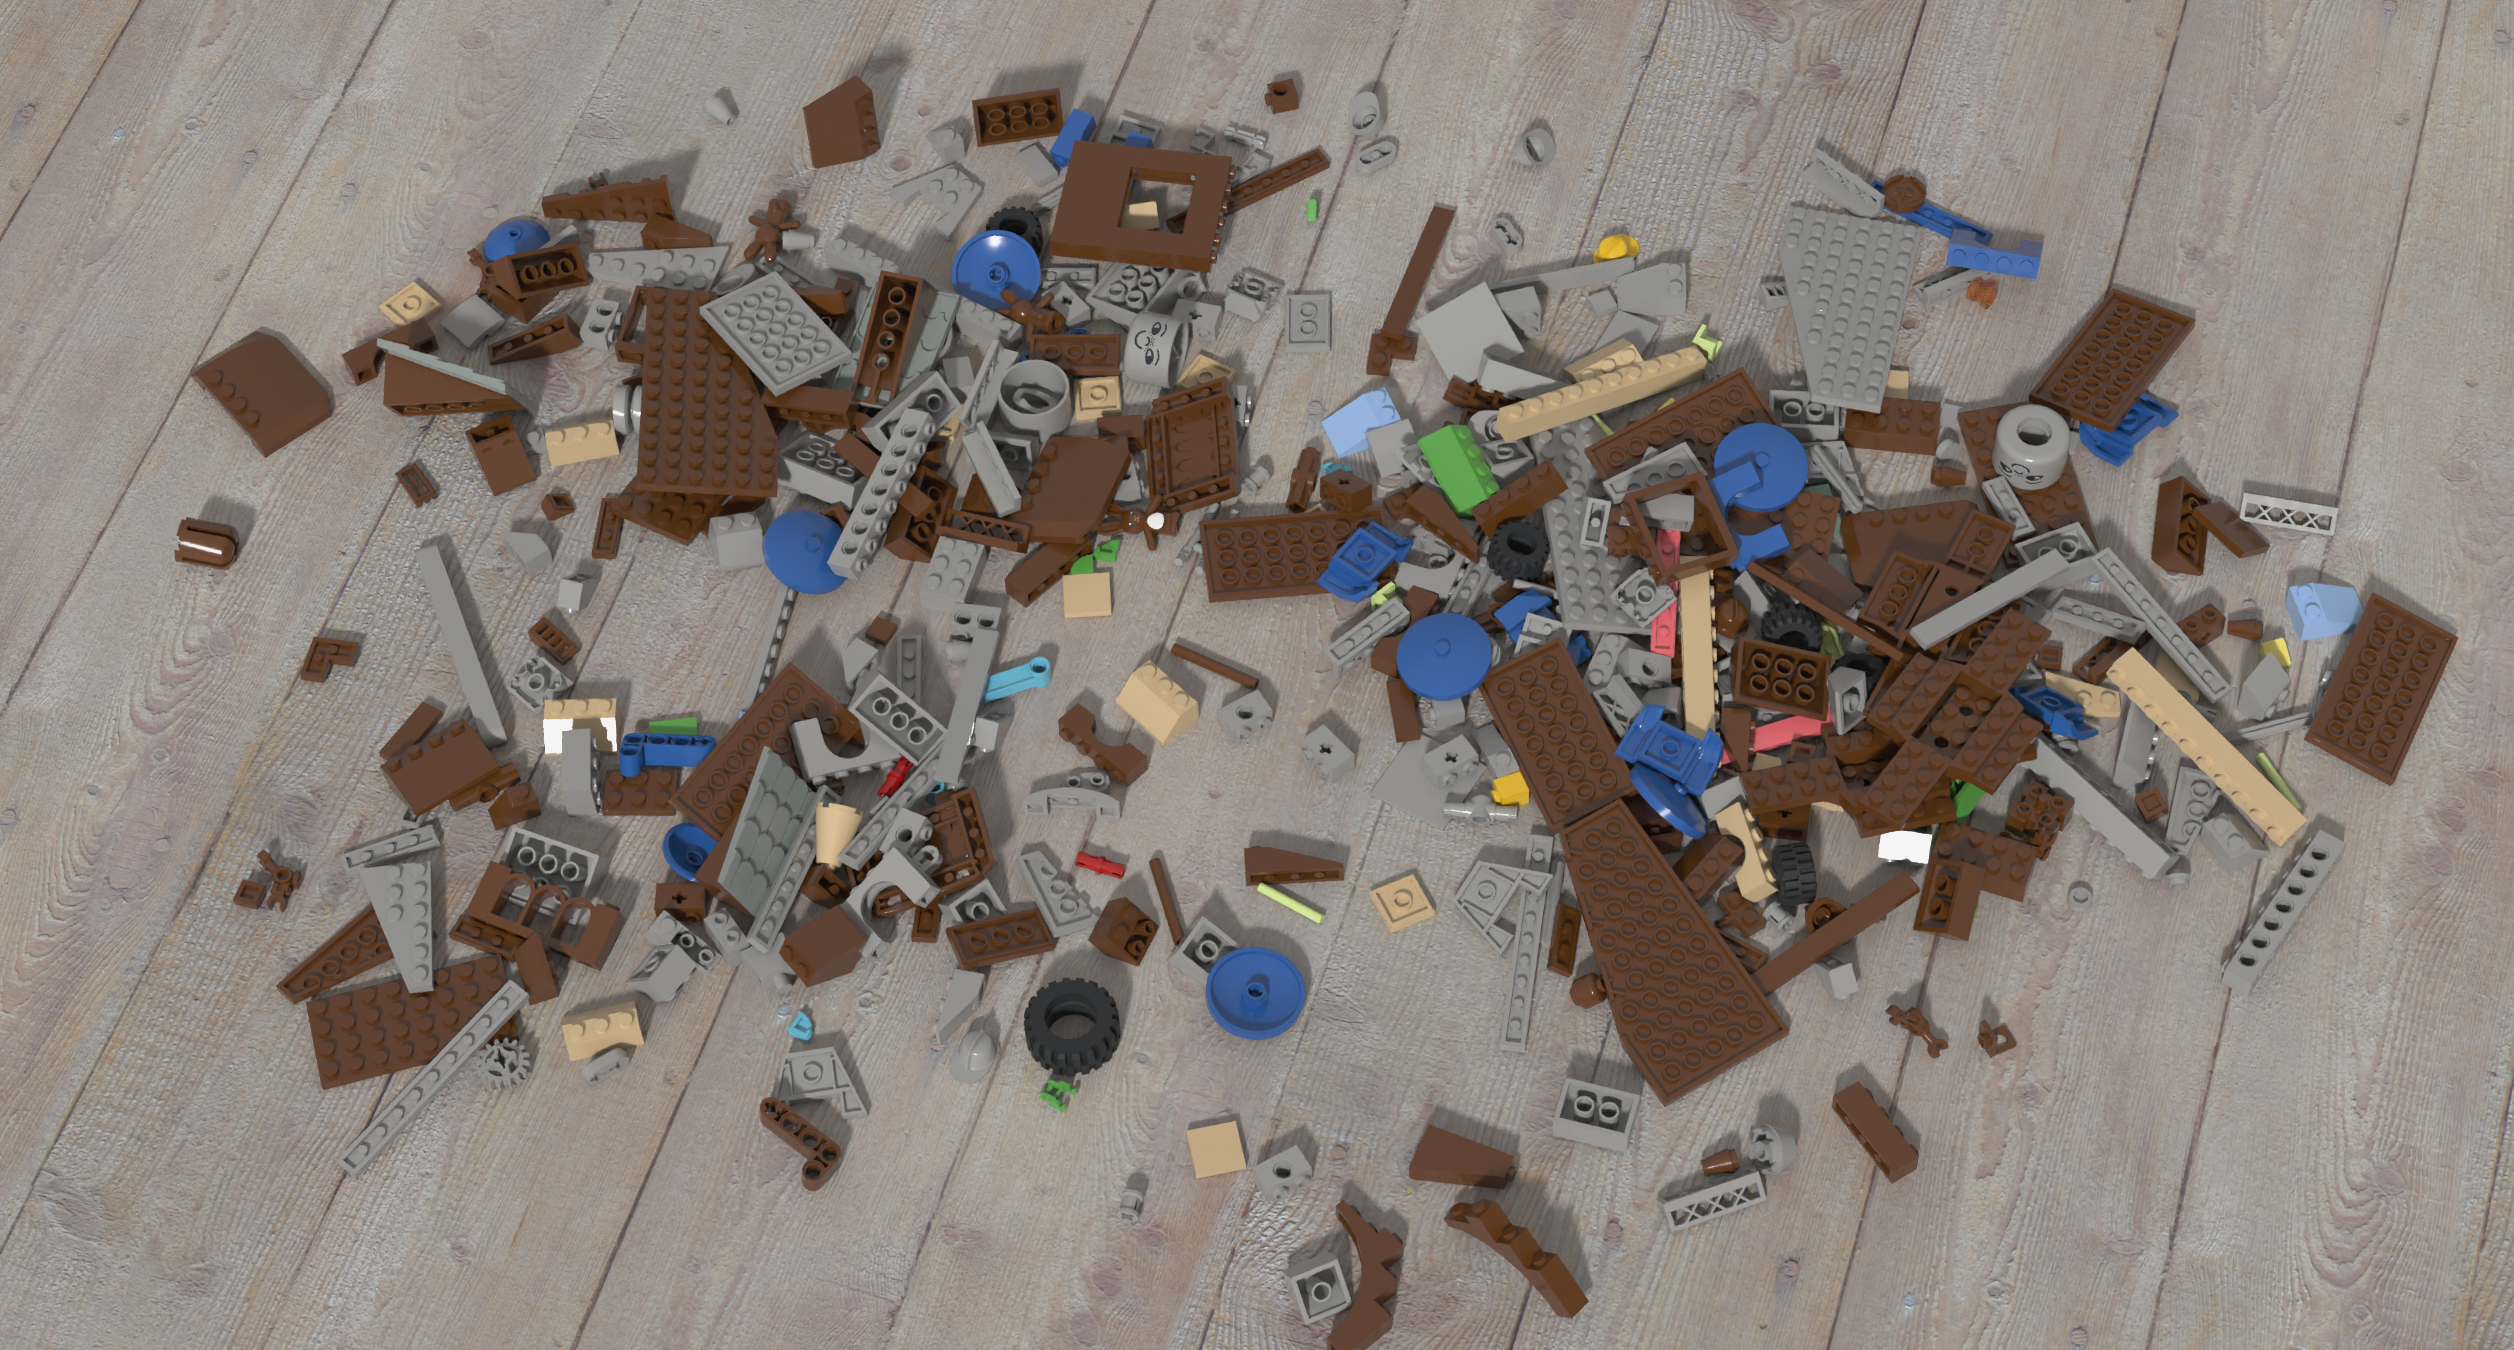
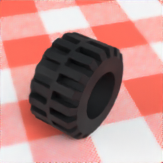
M1011 206V209L1003 208L1001 212H995L994 217L988 219L989 223L986 224V231L1003 230L1020 235L1031 245L1037 256L1038 253H1041L1043 246L1041 222L1036 214L1033 215V211L1030 209L1026 211L1024 207L1018 209L1016 206Z
M1516 520L1515 523L1508 521L1506 525H1500L1494 532L1487 551L1486 558L1489 562V568L1494 569L1493 573L1496 576L1500 575L1502 577L1501 580L1505 582L1509 580L1511 584H1513L1515 578L1533 582L1543 571L1550 553V543L1548 539H1545V533L1539 532L1540 528L1537 526L1532 527L1531 523L1526 522L1524 524L1519 520ZM1512 550L1520 551L1525 555H1519Z
M1789 601L1788 604L1784 602L1779 603L1778 607L1774 605L1770 608L1771 612L1767 611L1764 614L1760 627L1762 641L1820 652L1823 636L1820 618L1816 611H1813L1808 606L1805 607V604L1801 602L1796 604L1795 601ZM1789 631L1800 632L1792 636L1783 635L1784 633Z
M1852 653L1835 660L1831 667V673L1840 666L1865 672L1868 702L1888 663L1884 662L1881 658L1875 657V655Z
M1798 842L1774 846L1772 869L1777 875L1776 884L1778 891L1776 893L1782 906L1808 904L1815 901L1817 895L1816 872L1812 853L1807 843Z

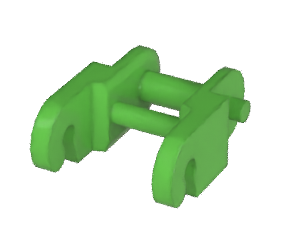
M1048 1079L1047 1083L1049 1086L1045 1092L1041 1091L1039 1093L1041 1099L1048 1101L1049 1106L1065 1112L1067 1106L1065 1104L1061 1106L1060 1102L1056 1099L1061 1092L1064 1093L1066 1091L1076 1095L1078 1090L1076 1088L1071 1089L1070 1084L1060 1080L1058 1083L1054 1079ZM1053 1088L1058 1090L1054 1096L1050 1095Z

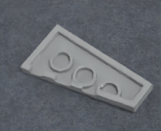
M1419 444L1399 448L1395 455L1423 484L1437 490L1450 507ZM1457 516L1467 520L1475 518L1474 516Z
M1040 850L1017 857L1016 863L1053 938L1096 925L1099 919L1095 913L1092 914L1087 909V904L1082 898L1079 899L1073 893L1072 887L1067 881L1064 882L1059 877L1058 871Z

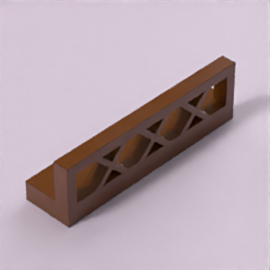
M948 508L945 525H937L935 534L1027 554L1033 527ZM954 514L959 515L964 522L958 529L952 528ZM977 520H980L984 526V529L979 533H975L971 527ZM1000 524L1005 533L995 538L991 529ZM1018 529L1024 530L1022 543L1015 542L1011 535Z
M2145 630L2134 644L2123 641L2117 647H2115L2117 639L2109 637L2072 669V673L2083 682L2098 686L2108 677L2106 672L2117 659L2132 647L2138 652L2153 639V636ZM2101 653H2108L2103 659L2099 661L2098 655H2100ZM2084 667H2092L2088 675L2082 671Z

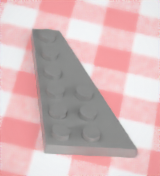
M730 246L589 253L584 266L588 277L635 287L640 285L663 289L711 291L715 287L731 251Z
M431 861L358 869L409 993L434 991L433 879Z

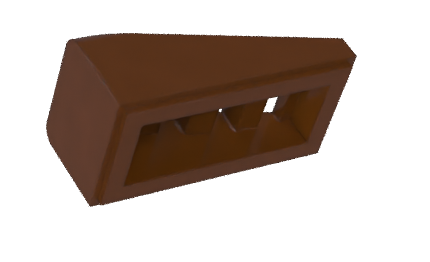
M545 617L541 618L528 631L530 641L562 665H565L580 651V648ZM560 641V643L555 648H553V646ZM567 646L568 649L560 654L559 652Z

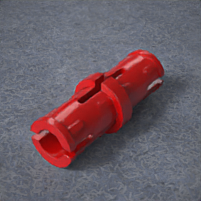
M902 756L895 768L886 775L887 780L877 792L879 797L883 793L885 794L882 799L886 795L891 798L898 787L905 783L904 778L914 766L912 762H909L908 765L906 764L908 762L906 757Z
M1079 851L1076 857L1075 866L1090 869L1098 875L1102 873L1121 880L1124 877L1126 871L1125 864L1113 862L1102 855L1098 857L1083 851Z

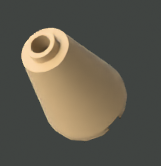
M817 802L816 863L825 865L830 871H835V868H840L842 865L838 855L854 839L864 818V812L860 811L858 814H855V808L829 803L828 807H822L823 802Z

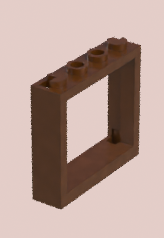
M636 285L615 345L618 362L643 365L644 344L632 343V339L644 305L647 306L648 288L654 287Z
M1703 471L1627 493L1620 504L1623 510L1622 516L1627 518L1630 534L1636 539L1639 545V554L1642 559H1645L1648 565L1649 576L1652 575L1657 587L1733 564L1740 554ZM1690 488L1719 553L1666 569L1637 504Z

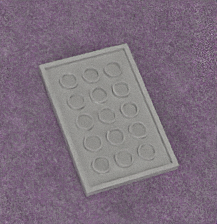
M776 271L700 307L702 317L775 396L852 359V352Z

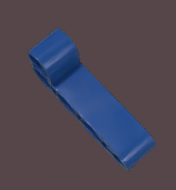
M627 734L624 736L619 748L620 773L626 777H634L642 772L644 765L698 767L715 748L716 739L706 735Z

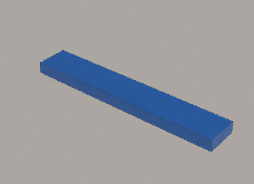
M1874 180L1870 186L1881 193L1884 184ZM1925 202L1919 210L1909 214L1893 212L1885 205L1883 208L1951 239L1954 229L1976 232L1975 241L1985 246L1989 244L1993 237V233Z

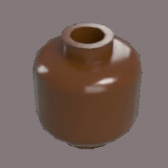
M1594 972L1576 978L1572 982L1570 996L1575 1005L1589 1009L1604 1002L1607 996L1602 982L1603 978Z

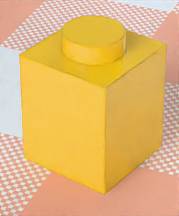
M1520 771L1493 780V790L1490 791L1493 803L1499 806L1517 807L1529 803V788Z

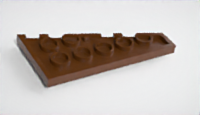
M667 174L660 175V179L656 180L644 178L641 182L634 184L627 181L599 186L595 191L582 189L578 194L571 195L565 192L543 196L541 203L545 218L647 223L652 215L656 214L676 221V213Z
M371 904L276 985L278 991L295 1005L393 959V953L373 905ZM433 930V939L438 938L436 932Z

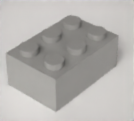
M1769 391L1768 406L1782 427L1796 437L1800 443L1838 440L1839 406L1811 402L1809 391Z
M940 536L919 590L921 608L953 614L955 602L971 604L987 563L985 545Z
M591 728L562 731L561 792L569 817L598 815V805H602L601 791H598V785H602L601 771H598V765H602L601 751H598L597 737L592 736Z
M1566 1078L1553 1119V1136L1627 1153L1639 1112L1640 1095Z

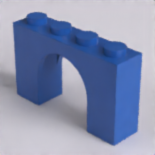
M1075 108L1073 109L1050 150L1056 165L1062 168L1068 167L1075 140L1089 141L1097 127L1093 115ZM1132 130L1124 143V146L1154 149L1151 137ZM1133 179L1131 190L1137 181L1136 179Z
M1959 229L1953 230L1946 265L2037 279L2044 243L2021 240L2018 248L2000 249L1985 246L1975 241L1976 232Z
M1751 461L1707 481L1740 553L1736 561L1730 564L1732 569L1737 567L1739 573L1748 570L1747 567L1751 561L1764 563L1792 550L1780 524L1752 536L1737 534L1728 525V512L1732 504L1737 499L1763 487Z

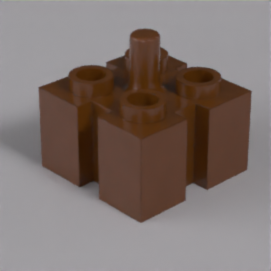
M2032 779L2022 792L2021 801L2017 800L2007 813L2004 829L2022 838L2024 834L2033 836L2039 831L2040 827L2045 826L2046 834L2052 835L2056 832L2058 836V831L2062 832L2071 820L2075 802L2059 793L2055 797L2049 795V788Z

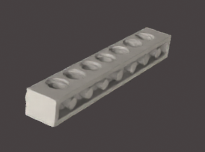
M905 408L827 561L835 575L860 580L863 572L866 570L867 564L875 552L882 534L886 531L892 514L896 511L902 494L906 491L911 476L915 473L916 467L922 455H924L931 437L935 434L937 424L928 412Z
M2321 829L2315 837L2310 836L2304 847L2306 849L2304 854L2299 853L2293 862V870L2291 872L2287 870L2281 880V884H2283L2281 888H2275L2269 898L2270 904L2268 907L2264 905L2257 916L2259 920L2256 925L2251 923L2246 931L2245 936L2247 938L2245 941H2239L2233 951L2235 955L2232 960L2228 958L2221 969V972L2224 973L2221 983L2249 997L2343 857L2347 843Z

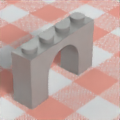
M1457 517L1479 546L1482 533H1479L1478 522ZM1453 549V560L1448 565L1438 569H1427L1402 562L1395 578V594L1407 596L1414 585L1439 595V606L1445 608L1470 560Z
M817 718L795 722L789 729L806 784L813 782V785H819L827 782V779L834 777L836 780L845 779L850 774L856 772L859 775H864L872 772V769L881 767V770L890 769L895 766L901 755L900 752L860 719L859 723L864 736L865 747L863 753L855 758L838 757L826 747Z
M896 847L888 850L883 855V860L867 873L865 880L853 888L847 900L840 904L868 938L861 954L866 959L877 962L892 945L872 920V904L878 893L889 886H898L914 904L926 908L941 891L936 883L904 850Z

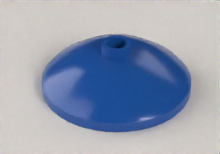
M527 219L510 220L496 226L488 234L484 243V253L487 261L492 263L506 255L537 250L550 241V237L546 229L537 222Z
M680 823L668 830L663 839L662 850L666 861L676 873L687 880L699 883L694 878V875L717 843L693 823Z

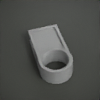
M1413 527L1406 538L1414 542L1412 545L1414 549L1432 557L1439 555L1448 561L1449 556H1453V548L1421 527Z

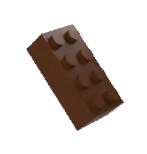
M1884 397L1880 414L1847 408L1843 441L1846 447L1935 456L1941 402Z
M1949 821L1942 823L1930 859L1964 861L1986 869L1981 890L2023 903L2037 862L2039 847Z

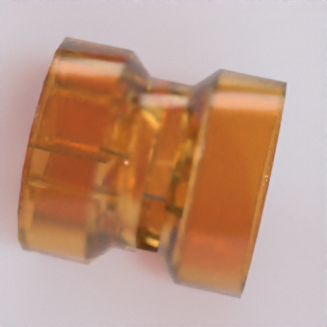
M1976 279L1970 285L1966 298L1972 302L1977 301L1981 307L1988 309L1994 302L1998 290L1992 286L1987 287L1983 281Z

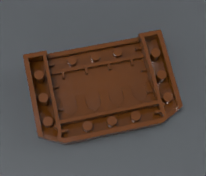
M258 331L251 333L190 371L191 377L197 384L211 394L250 437L252 444L265 458L332 416L329 396L322 385L278 338Z
M1223 376L1153 399L1151 403L1153 409L1151 414L1145 418L1144 428L1149 499L1152 501L1156 494L1162 496V502L1158 507V511H1177L1181 515L1239 496L1242 489L1235 404L1229 380Z
M1050 436L1020 494L1021 510L1011 513L1008 521L1033 527L1029 542L1083 543L1085 541L1084 535L1089 531L1095 532L1100 527L1132 461L1129 450L1130 442L1127 436ZM1018 529L1011 534L1015 542H1022L1024 530Z
M1959 500L1853 513L1841 520L1840 536L1853 584L1859 589L1860 586L1873 589L1894 550L1915 559L1942 562L1948 555L1971 510L1976 509L1979 511L1978 505L1969 500Z
M974 787L951 795L952 800L917 813L926 817L934 825L932 836L925 842L923 848L929 845L934 846L943 856L940 867L929 876L941 889L933 900L978 883L997 864L979 797ZM912 835L909 836L905 842L909 841ZM879 849L859 871L846 865L852 889L860 885L865 880L867 873L883 860L884 854ZM929 855L927 859L932 861L934 857ZM889 886L880 891L875 897L871 915L872 917L889 918L919 905L914 904L898 886Z

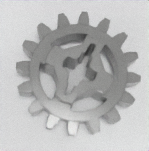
M505 1038L503 1043H499L496 1039L494 1040V1046L485 1045L486 1052L479 1051L480 1059L476 1060V1071L482 1083H488L490 1089L497 1085L499 1091H502L504 1086H508L511 1090L513 1089V1083L521 1085L520 1078L528 1077L527 1070L531 1069V1059L525 1046H519L517 1040L510 1044L508 1038ZM502 1060L505 1063V1068H503L502 1066Z

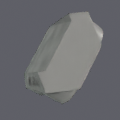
M1246 270L1238 275L1237 282L1227 284L1226 294L1221 304L1225 312L1229 310L1255 323L1279 295L1283 286Z
M1646 567L1637 570L1610 595V598L1642 628L1648 626L1678 599L1669 586L1662 585L1657 587L1652 575L1649 576L1648 568Z
M532 656L525 664L526 671L523 674L514 675L510 680V685L506 688L537 715L545 708V700H555L574 683L544 656L542 658Z

